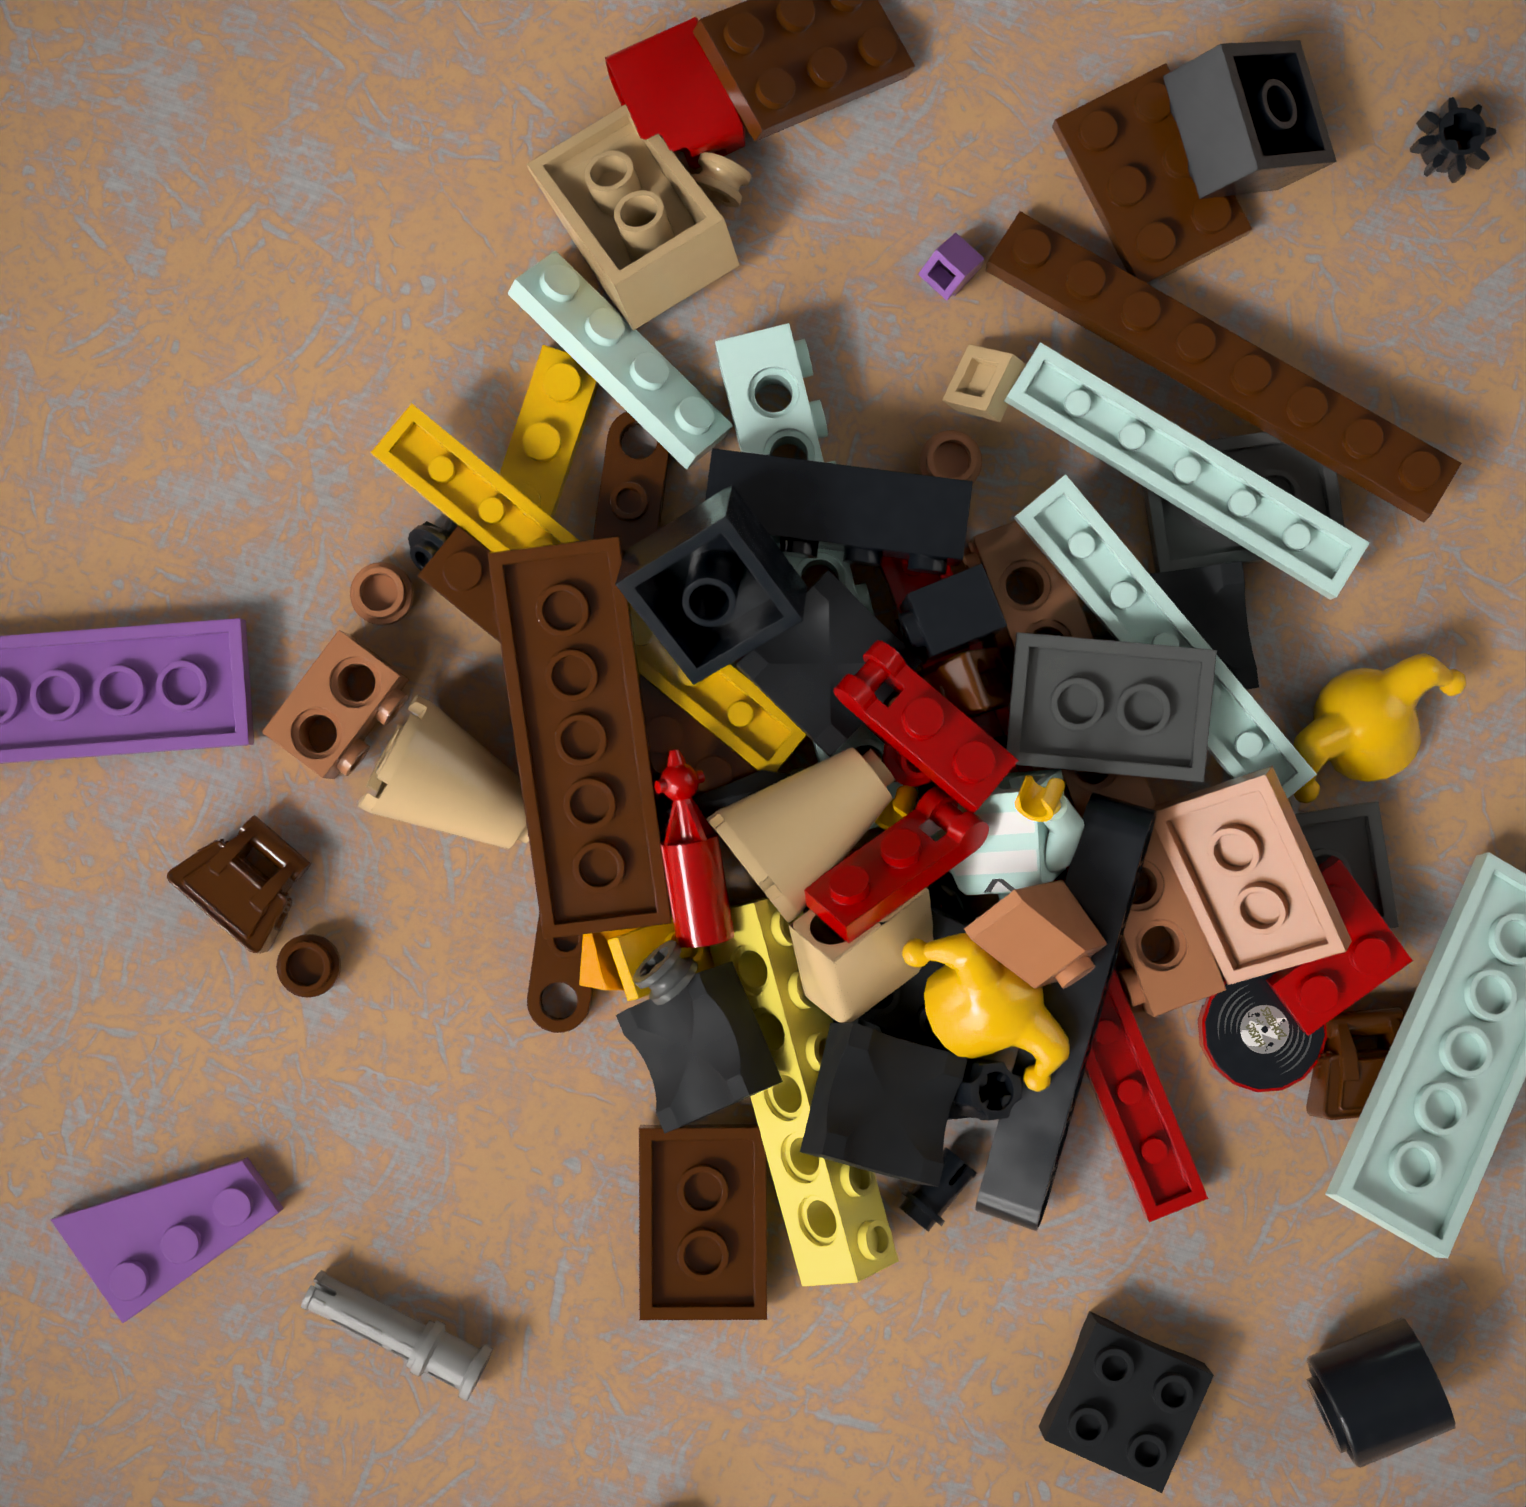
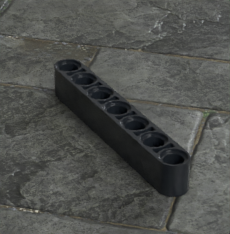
M1094 792L1090 796L1083 815L1084 830L1069 865L1065 884L1107 942V945L1090 957L1096 967L1074 984L1064 989L1058 981L1042 986L1044 1005L1059 1023L1069 1040V1057L1051 1074L1049 1087L1040 1092H1035L1028 1089L1023 1081L1025 1068L1035 1064L1036 1059L1028 1051L1021 1048L1018 1049L1012 1074L1020 1076L1022 1099L1012 1107L1009 1118L999 1119L977 1197L975 1208L978 1212L1034 1231L1039 1229L1050 1197L1157 815L1156 810Z

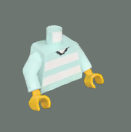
M1061 769L1008 773L980 808L974 812L988 824L989 834L983 845L976 852L949 870L961 892L966 895L998 894L1000 901L1015 889L1053 882L1066 870V867L1072 861L1083 833L1084 821L1066 796H1064L1065 782L1063 781ZM903 785L898 787L895 799H892L875 820V823L886 830L915 810L918 804V792L913 786ZM958 803V809L961 810L963 813L967 812V810ZM940 829L931 838L936 842L947 833Z

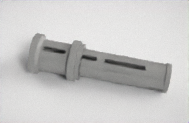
M322 1270L318 1272L313 1281L316 1283L315 1286L310 1285L302 1301V1309L310 1310L408 1360L406 1367L411 1369L410 1373L418 1377L426 1373L458 1389V1397L468 1401L494 1348L486 1344L481 1348H477L446 1332V1324L439 1320H436V1322L429 1320L425 1325L328 1276Z

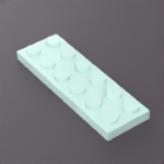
M1490 852L1477 855L1325 1193L1328 1197L1435 1258L1449 1257L1526 1077V874Z

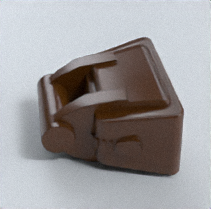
M999 647L963 651L917 672L920 677L969 718L1007 707L1010 703L1012 682ZM898 695L890 701L889 706L898 697Z
M254 815L242 826L238 832L239 835L226 842H224V839H220V841L214 840L207 846L199 849L198 852L172 868L167 873V880L249 952L265 953L271 949L288 917V912L292 906V898L289 896L288 891L293 883L299 880L308 870L311 863ZM253 847L280 870L270 879L246 859Z
M1400 1007L1341 1012L1326 1023L1327 1040L1324 1046V1053L1320 1054L1321 1056L1317 1059L1318 1062L1313 1068L1306 1111L1310 1116L1328 1120L1360 1117L1404 1019V1014ZM1378 1034L1377 1048L1356 1050L1352 1037Z

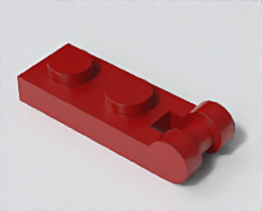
M876 640L863 654L865 663L855 675L846 674L833 689L835 696L845 707L962 807L972 813L976 812L1019 760L906 665L903 657L893 647L883 641ZM883 682H886L899 693L898 697L889 707L884 705L875 695V691Z
M939 786L933 787L921 797L915 810L804 890L806 906L849 944L976 852L985 842L989 834V826L975 813L970 811L963 813L959 810L958 802ZM940 829L947 833L936 842L931 838Z

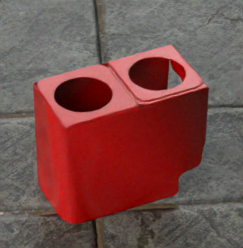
M697 17L605 57L608 75L621 106L626 104L640 139L647 140L659 134L670 151L676 152L680 150L684 152L689 166L694 169L701 167L698 164L701 153L708 152L726 156L746 146L745 129L741 117L693 33L698 23Z

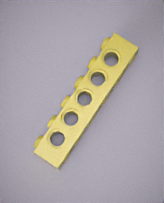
M768 897L742 902L730 906L734 938L723 943L710 945L709 948L715 967L733 962L783 1081L750 1097L802 1286L857 1283L899 1260L875 1173L800 1152L830 1024L833 1023L832 1017L804 995L789 925L801 917L803 911L788 923Z

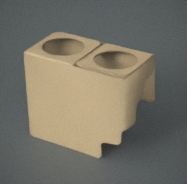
M927 888L879 921L885 922L883 925L880 923L875 924L849 944L811 909L790 924L789 929L804 995L834 1020L840 1023H851L918 974L921 967L916 968L905 963L902 957V949L913 938L921 939L926 943L933 941V920L929 890Z

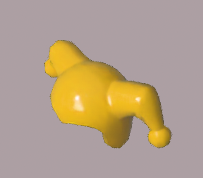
M1427 653L1409 657L1383 671L1366 667L1347 670L1333 677L1322 688L1313 708V722L1296 736L1293 746L1316 774L1330 761L1336 771L1349 779L1365 782L1387 779L1403 771L1417 755L1421 745V733L1416 705L1423 694L1434 686H1439L1441 692L1448 696L1458 695L1463 692L1467 685L1464 673L1457 669L1449 670L1438 659ZM1316 776L1293 794L1297 801L1309 803L1317 798L1320 786L1315 780Z
M959 933L927 943L917 938L910 939L902 949V957L905 963L916 968L925 966L929 961L945 964L927 979L924 992L926 1015L933 1032L944 1047L959 1057H968L969 1059L992 1054L1010 1046L1021 1048L1031 1053L1036 1059L1035 1064L1028 1066L1024 1070L1023 1081L1028 1089L1035 1092L1048 1088L1051 1074L1068 1059L1070 1045L1065 1032L1044 1005L1043 988L1034 989L973 942L967 933Z

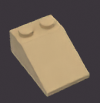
M626 104L526 164L534 180L600 285L633 331L740 266L723 216L675 154L669 150L659 134L647 140L640 139Z

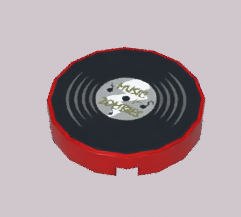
M1278 971L1227 985L1224 977H1222L1226 990L1207 997L1198 1017L1199 1044L1210 1066L1232 1084L1255 1092L1281 1091L1305 1079L1316 1066L1317 1059L1321 1056L1320 1054L1323 1052L1327 1040L1326 1024L1311 1035H1306L1266 982L1268 978Z

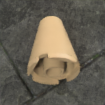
M417 694L407 709L418 716L410 713L404 726L401 724L397 725L366 784V787L376 791V795L373 796L366 793L360 798L358 807L375 815L510 849L516 840L526 844L529 841L520 777L432 701Z
M851 747L716 811L707 820L785 920L790 923L806 907L804 890L846 858L892 801L893 797L886 787L894 782L895 779L885 764L871 749L861 756Z

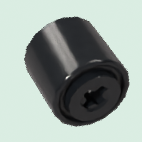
M1404 1318L1394 1320L1307 1358L1308 1368L1312 1376L1307 1379V1384L1322 1420L1339 1452H1347L1357 1467H1364L1455 1429V1419L1438 1376L1413 1329Z

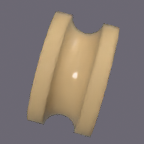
M708 152L701 153L698 164L702 169L699 174H692V178L710 200L728 207H739L743 198L739 193V189L741 186L749 185L752 178L750 172L723 156Z

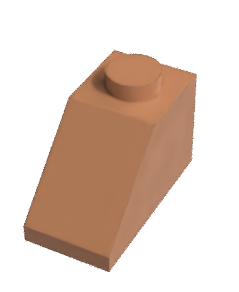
M1063 880L1015 889L964 928L973 942L1034 989L1057 981L1063 989L1074 984L1096 967L1090 957L1107 945V942Z

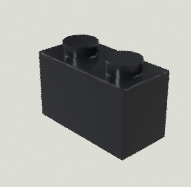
M982 564L908 593L899 606L902 613H899L898 619L894 620L900 640L914 653L918 652L923 665L992 638L1007 626Z

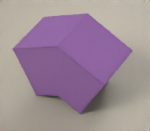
M955 232L935 250L918 275L947 301L951 296H956L981 269L984 258ZM941 265L946 266L955 275V278L943 269Z

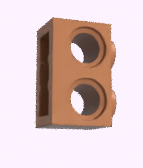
M338 630L263 729L262 733L320 777L335 779L340 772L348 776L366 756L370 746L364 740L378 721L384 726L387 725L403 707L408 695L402 692V689L410 679L353 636ZM368 667L375 677L374 691L367 699L356 702L349 696L347 691L348 677L355 669ZM328 717L336 726L337 737L330 749L320 753L312 747L309 741V731L316 720Z

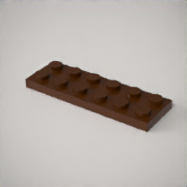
M621 536L488 553L543 939L671 924L673 919L660 846L662 836L630 603L615 585L623 559Z

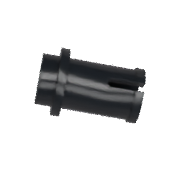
M947 1147L943 1149L944 1166L939 1187L917 1184L911 1192L908 1189L902 1192L907 1198L899 1208L928 1232L936 1222L940 1226L944 1224L945 1220L941 1218L942 1214L967 1183L978 1174Z

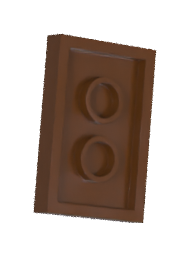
M747 0L701 18L693 30L696 39L754 142L905 79L915 67L878 0Z
M1167 63L1055 119L1052 125L1126 271L1149 285L1247 236L1252 230L1235 195L1199 199L1196 185L1189 174L1188 159L1178 125L1170 111V99L1163 79L1164 75L1171 72Z
M692 1124L682 1126L665 1134L661 1125H640V1320H767L766 1152L758 1124Z

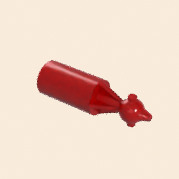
M680 749L669 750L667 767L662 772L660 780L655 781L654 788L658 794L664 793L673 800L665 841L661 842L660 846L676 941L682 948L715 945L726 942L735 936L719 837L717 833H714L692 798L698 790L699 783L705 781L703 771H696L691 765L687 764Z

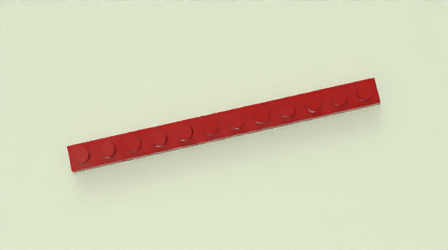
M883 557L882 566H879L898 614L902 613L899 606L908 593L953 575L949 565H947L945 575L925 574L907 570L908 560ZM979 642L977 644H974L972 646H969L967 648H964L962 650H959L957 652L934 660L925 665L921 663L920 668L921 670H923L939 661H944L960 652L967 650L983 649V646L981 642ZM1008 707L970 718L992 738L1007 735ZM1015 765L1009 773L1033 771L1032 766ZM1069 866L1054 881L1063 880L1065 883ZM1114 969L1085 1072L1143 1214L1150 1223L1209 1198Z

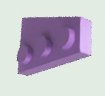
M247 1157L178 1178L169 1183L119 1196L84 1209L70 1211L52 1218L51 1222L121 1322L124 1323L284 1208Z

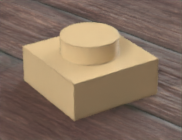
M969 344L942 401L958 412L1001 422L1009 405L1004 400L1026 364L1012 353Z

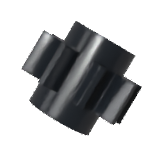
M1452 97L1440 107L1439 116L1433 112L1426 111L1417 121L1418 128L1426 133V135L1418 139L1410 147V152L1415 154L1421 153V157L1427 165L1424 170L1426 177L1435 171L1441 173L1448 172V178L1451 183H1456L1465 175L1466 164L1473 169L1479 170L1490 159L1487 152L1480 147L1496 134V129L1485 126L1484 120L1480 116L1482 110L1480 104L1472 109L1458 108L1455 98ZM1445 132H1447V134H1448V138H1449L1448 140H1445V137H1444V133H1445ZM1458 141H1460L1462 146L1460 149H1458Z

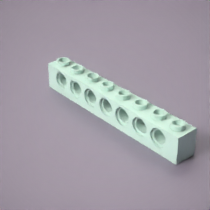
M787 323L715 341L716 355L740 451L771 456L779 446L792 444L799 447L805 453L807 460L824 462L818 439L828 437V429L820 399L811 402L808 400L803 378L813 376V369L805 339L794 341L790 324ZM778 384L788 390L792 400L784 410L768 412L763 410L756 402L755 397L758 391L766 385ZM834 460V461H830V462H826V463L836 464L835 460ZM818 548L817 558H799L785 555L800 577L807 568L814 565H824L830 568L836 578L874 615L866 583L854 584L850 564L843 562L844 552ZM863 723L832 756L851 747L855 749L866 746L876 750L882 759L885 743ZM813 742L818 763L830 758ZM893 782L886 787L893 799H895L897 788L903 786L898 782ZM914 787V788L916 789V791L918 792L917 802H919L920 796H919L918 787ZM874 822L869 829L879 826Z

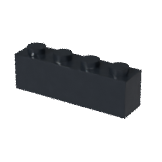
M712 448L705 501L732 484L774 542L780 543L779 548L784 555L799 558H817L818 548L844 552L843 562L873 567L882 566L883 557L908 560L907 570L934 575H945L947 565L958 566L963 560L973 481Z

